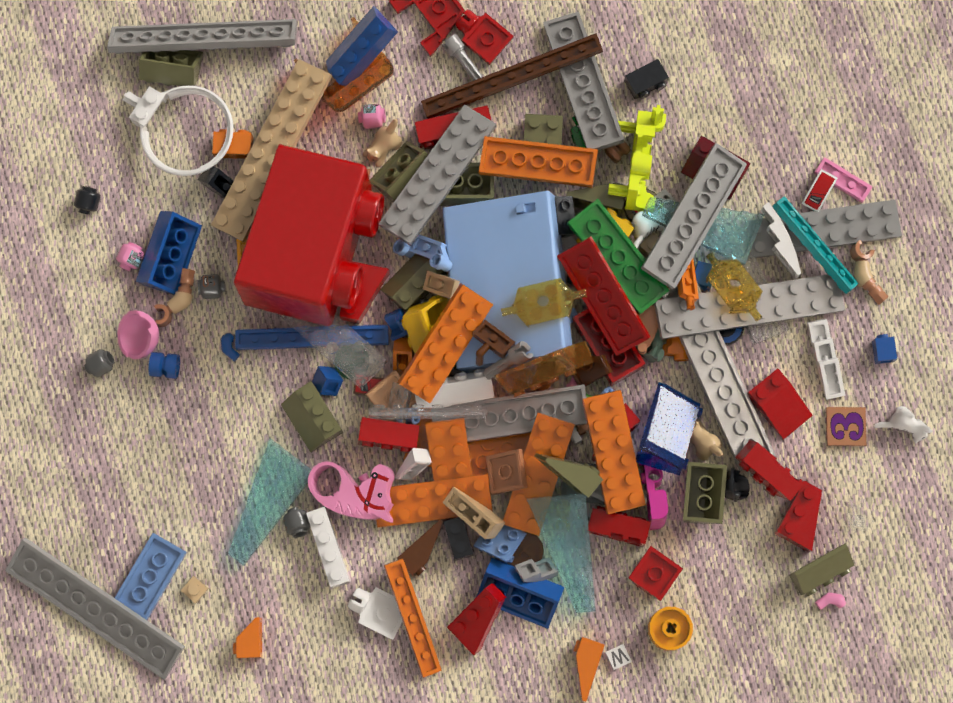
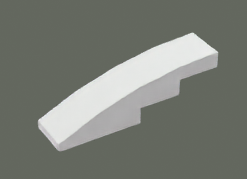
M768 202L762 207L761 213L770 223L766 231L776 242L772 251L794 279H797L801 271L791 238L780 217Z
M827 319L807 322L810 341L826 400L845 396L839 360L835 354L833 339L830 337Z

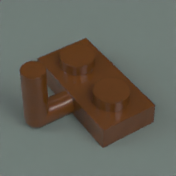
M484 320L472 332V336L483 344L476 351L477 366L483 365L484 354L489 349L503 359L508 354V350L515 346V341L487 320Z

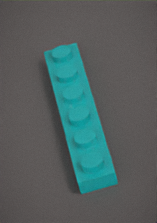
M785 196L772 205L778 216L787 224L789 230L799 238L801 244L810 251L813 258L832 277L840 290L847 294L859 284Z

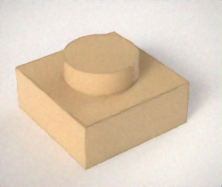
M193 576L182 588L181 592L194 603H197L209 588Z

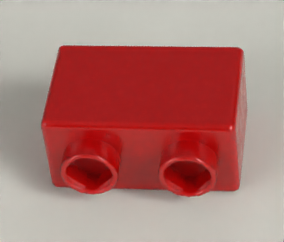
M282 144L278 145L234 278V285L245 306L323 326L332 325L337 307L351 309L354 306L360 290L363 273L362 266L352 262L360 236L373 238L376 235L384 209V196L381 193L372 191L365 165Z

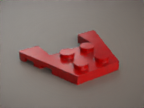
M388 0L397 14L414 4L435 31L420 42V45L429 57L433 56L456 25L457 19L463 16L465 11L458 0Z

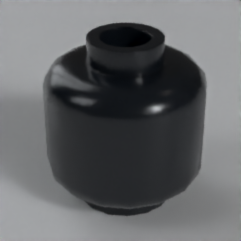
M83 186L82 189L76 191L74 206L79 209V213L90 215V212L98 210L101 195L97 192L98 189Z

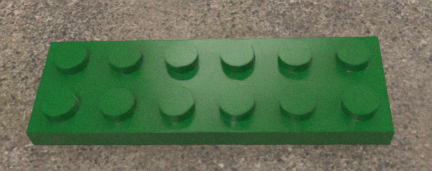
M596 199L567 222L580 241L592 236L638 315L670 291L666 285L641 269L646 259L599 199Z

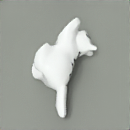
M667 209L656 210L650 216H646L645 212L641 211L633 217L632 226L634 230L632 234L636 238V241L633 243L636 248L653 232L663 231L669 221L668 218L664 217Z
M905 406L897 407L889 422H879L874 425V428H895L910 432L915 444L927 438V433L933 432L923 421L915 419V415Z

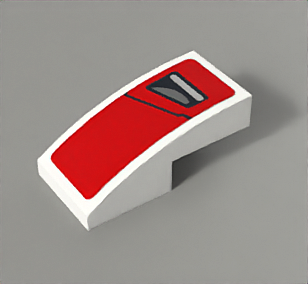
M821 169L802 204L819 212L838 178Z

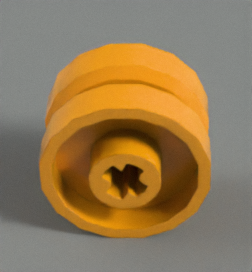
M664 607L656 611L648 623V635L651 642L665 651H674L684 647L690 641L693 633V623L689 615L677 607ZM668 625H671L673 627L672 632L668 633L666 631Z

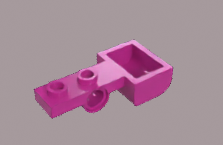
M642 447L641 454H638L639 466H643V473H640L641 484H645L648 521H651L650 530H659L665 526L668 515L666 491L655 490L662 483L663 471L657 466H652L650 447ZM651 474H655L659 477V479L653 481L649 478V476Z

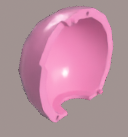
M133 310L122 317L117 331L118 344L122 353L126 357L135 360L145 358L154 351L159 342V328L157 323L148 314Z

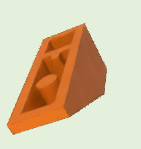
M584 637L581 638V641H576L573 651L577 652L576 663L581 699L586 702L605 644Z

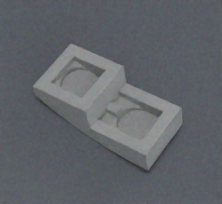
M549 557L535 563L533 559H530L514 567L523 582H538L558 576V570Z

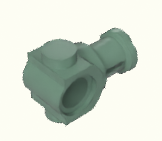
M659 328L654 340L647 348L646 354L641 355L651 363L660 362L664 357V350L662 348L664 343L662 342L663 339L660 338Z

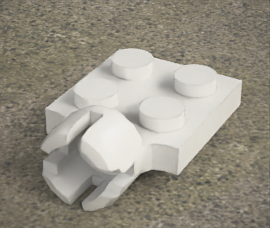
M375 587L372 593L357 588L353 596L361 599L362 602L360 604L350 599L348 608L360 615L358 623L393 640L403 621L395 597Z

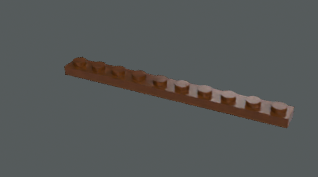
M597 33L422 100L421 103L427 119L434 118L603 52Z

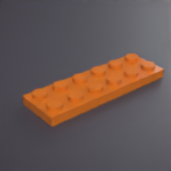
M484 136L479 174L593 188L598 149Z
M460 283L397 383L428 403H431L472 339V332L483 322L493 304Z
M621 390L582 398L596 467L600 471L599 476L603 479L600 485L606 513L612 514L645 506L646 503Z
M539 412L537 413L523 457L527 488L512 491L503 519L504 525L537 536L540 535L558 476L536 459L534 455L538 453L564 459L575 424Z
M488 474L391 486L390 498L391 503L394 505L389 513L393 523L382 518L376 519L377 528L458 517L443 504V501L453 487H456L493 512Z

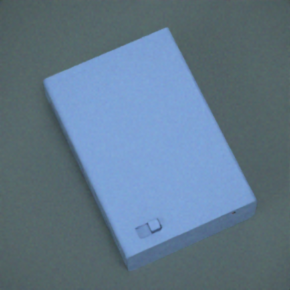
M550 191L442 208L445 244L447 245L446 252L449 261L452 262V268L448 271V277L459 280L461 284L493 304L484 320H487L515 341V345L524 341L531 347L530 351L526 353V355L528 353L533 354L530 360L520 366L514 364L509 368L571 360L574 358L565 269L557 257L558 254L563 252L561 235H559L555 207L556 196ZM472 337L456 365L457 369L465 373H473L477 369L488 368L502 358L489 349L484 354L483 365L477 366L476 351L483 344Z

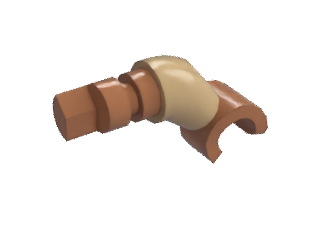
M859 240L850 249V256L856 261L853 277L859 283L858 286L868 290L870 297L880 305L889 296L879 284H875L876 281L871 273L870 262L867 261L874 255L875 250L868 251L866 255L861 253L860 245L862 242Z
M182 269L179 283L181 287H178V292H175V295L167 302V306L162 304L154 305L158 312H165V316L161 320H155L157 326H167L172 320V313L177 314L188 308L191 304L193 295L191 294L192 289L190 287L194 284V270Z

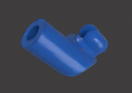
M226 333L220 339L221 350L235 362L240 354L232 348L234 336L231 333Z

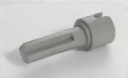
M454 34L445 40V44H442V47L450 57H455L461 63L473 81L482 78V74L464 51L465 45L458 35Z
M524 341L519 342L508 350V355L486 368L483 375L490 380L514 364L517 366L522 365L533 357L532 353L526 355L531 347Z

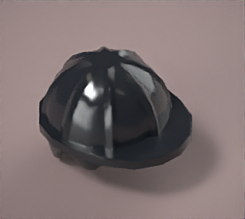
M732 467L726 476L725 498L737 502V500L748 498L750 487L747 477L741 475L740 470Z

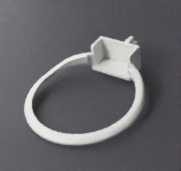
M149 86L142 98L129 91L124 94L123 101L135 107L129 118L133 124L140 127V139L144 152L149 160L159 169L178 176L196 175L214 167L227 153L233 138V119L227 105L212 91L198 86H179L160 93ZM190 94L205 96L220 107L226 118L227 133L223 147L210 162L200 166V168L178 170L166 166L152 152L149 132L146 127L147 123L161 102L166 103L168 98L171 101L180 96Z

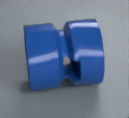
M152 352L149 359V376L161 378L164 375L166 378L177 379L180 370V355L168 353L165 356L161 352Z

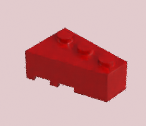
M362 417L358 445L373 448V446L381 447L384 450H392L394 448L400 449V452L409 453L413 448H417L420 425Z
M749 440L735 457L740 462L738 465L744 471H750L753 474V480L760 485L763 484L766 487L765 491L773 497L776 495L791 501L805 484L802 479L794 478L790 474L791 470L787 467L784 468L776 461L777 458L758 442Z
M804 481L805 484L794 496L774 534L809 553L813 548L822 490Z
M494 583L487 586L447 626L474 656L481 651L493 622L497 618L506 599V596Z

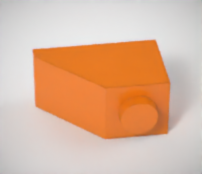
M408 338L394 340L393 370H396L401 376L414 357L413 348L409 347Z
M256 617L236 638V642L233 643V654H236V658H262V618Z

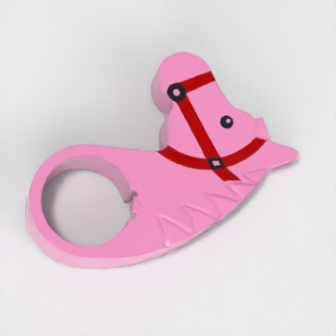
M321 462L310 471L308 476L309 490L316 500L326 508L352 518L363 520L382 518L393 523L389 512L394 505L391 503L390 489L395 475L391 468L382 464L376 465L372 470L371 478L363 481L360 486H358L345 468L333 462ZM336 468L341 475L339 492L334 493V496H323L317 487L318 478L326 469Z

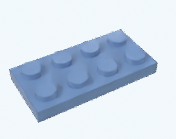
M152 533L116 594L115 599L148 621L187 552Z

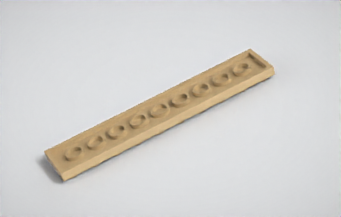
M298 59L213 219L212 227L245 243L279 144L290 147L296 146L332 78L330 73Z

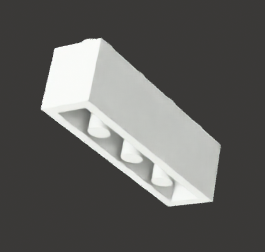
M477 369L473 373L468 374L464 372L457 373L453 377L446 378L431 403L415 395L418 412L494 398L492 381L483 375L485 369Z
M324 506L307 512L306 514L330 587L333 589L350 583L351 581L327 508Z

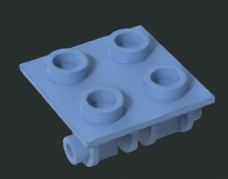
M504 525L493 539H484L480 535L473 547L478 548L481 552L488 553L489 556L503 560L506 564L508 562L512 563L514 560L513 554L527 533Z

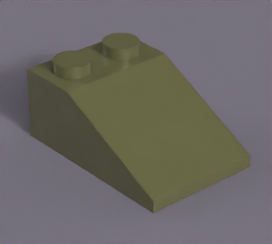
M609 183L594 186L593 188L569 191L566 196L573 197L574 207L583 210L596 199H599L606 209L611 208L614 210L619 218L625 201L623 196L608 194Z
M538 453L534 455L536 459L575 492L587 498L592 495L603 481L599 476L600 471L592 465L589 466L587 463L583 465L578 462Z

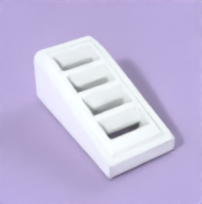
M413 448L399 468L395 478L397 480L412 481L431 464L429 450Z

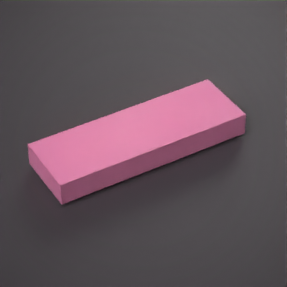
M825 157L814 172L815 175H818L820 170L823 169L836 176L838 179L834 186L861 203L864 202L872 189L871 185Z

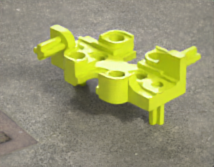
M661 105L653 107L652 112L638 110L636 123L618 121L622 132L634 134L630 166L632 167L630 168L627 186L609 183L608 189L609 195L626 197V210L644 211L646 216L649 213H653L655 207V198L652 194L647 193L646 181H644L649 180L652 165V155H650L652 145L648 144V142L652 143V138H655V132H660L665 127L667 114H663L664 109L661 108Z

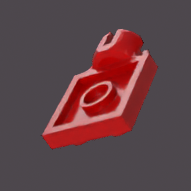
M467 9L463 12L464 15L457 19L455 25L464 34L461 41L490 65L514 36L486 12L482 16H477L470 9Z

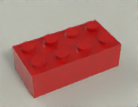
M589 309L573 317L572 323L592 356L605 355L613 371L605 376L611 387L645 367L646 363L635 346L617 356L615 355Z

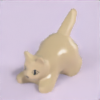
M393 119L388 127H380L376 132L375 140L363 152V156L367 157L370 162L376 161L377 167L383 165L390 150H397L402 144V138L395 132L398 123L397 119Z
M698 419L687 423L686 430L681 431V436L695 446L696 455L699 459L708 460L713 453L717 456H723L721 450L722 441L716 435L709 433Z

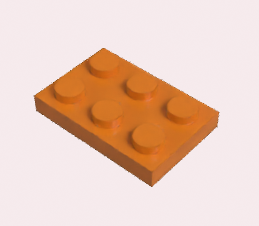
M458 418L426 423L434 481L472 476L465 419Z

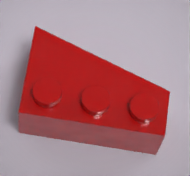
M353 262L362 266L361 286L354 306L351 309L341 307L339 315L341 321L361 323L384 282L390 275L389 268Z
M597 506V509H592L586 532L644 547L651 521L635 516V518L630 517L623 512L607 514L605 507Z

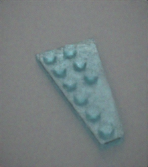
M650 197L642 216L665 227L679 202ZM722 208L701 245L743 266L747 261L765 214H754L748 211L740 212Z
M271 438L268 440L266 451L263 454L261 465L254 479L247 504L228 552L231 557L243 566L249 561L306 487L309 473L312 470Z
M581 494L527 498L575 612L596 611L586 497Z

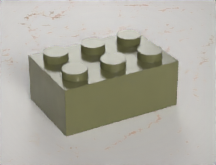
M525 114L524 141L561 145L563 116Z

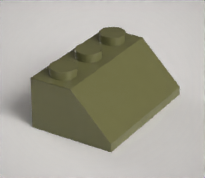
M190 50L143 52L139 59V80H144L148 83H163L167 86H195L199 78L203 52Z
M406 141L370 179V183L394 203L428 156L427 152Z
M470 163L440 206H456L493 200L494 176L480 175V163Z
M414 254L380 290L406 313L411 306L418 305L420 299H424L430 293L423 290L427 271L447 276V273L442 269L437 270L431 267L430 259Z
M312 381L293 392L281 404L311 453L343 433V430Z
M688 462L683 513L684 523L723 524L727 465Z
M845 543L789 574L800 595L806 593L808 597L818 591L816 587L823 584L825 587L833 583V577L839 574L843 577L852 572L850 568L855 565Z

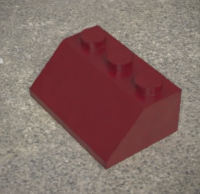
M701 135L681 173L693 179L715 143ZM734 153L732 154L741 159L747 165L744 171L742 172L740 178L738 179L737 183L735 184L733 190L731 191L730 195L728 196V200H730L733 196L734 192L736 191L737 187L739 186L741 180L743 179L751 164L750 162L744 160L743 158L737 156Z

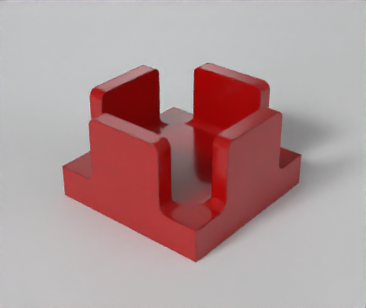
M650 546L628 579L634 582L641 590L661 601L683 568Z

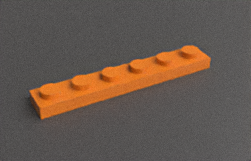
M401 558L385 564L384 568L422 677L424 678L442 671L404 559Z

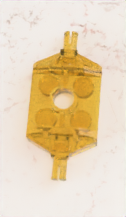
M713 252L708 254L706 258L712 264V269L705 282L708 283L709 281L730 308L729 313L748 312L755 321L760 320L762 315L756 309V304L763 291L739 260H718ZM736 280L740 285L732 286L730 281Z
M561 278L518 288L514 304L511 307L501 308L503 317L516 314L529 327V325L563 317L570 318L574 301L587 297L585 289L571 290ZM545 296L549 299L546 306L538 304L540 297Z

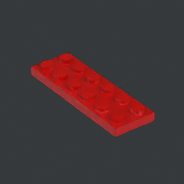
M592 236L557 255L616 356L651 337Z

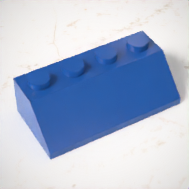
M373 6L326 60L328 72L339 85L351 87L398 31Z
M160 211L136 282L149 288L175 295V292H178V287H181L179 283L182 269H188L202 225L173 211Z
M491 558L477 596L487 586L494 583L506 596L500 610L548 629L564 587L548 580L523 582L514 566Z

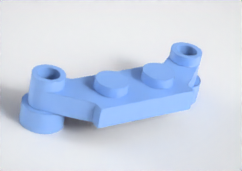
M419 234L411 246L400 239L393 245V252L400 256L411 258L414 254L430 259V266L437 270L442 269L448 272L452 268V262L449 261L445 249L447 245Z

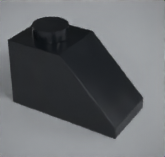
M216 167L203 172L197 179L223 199H225L234 182Z

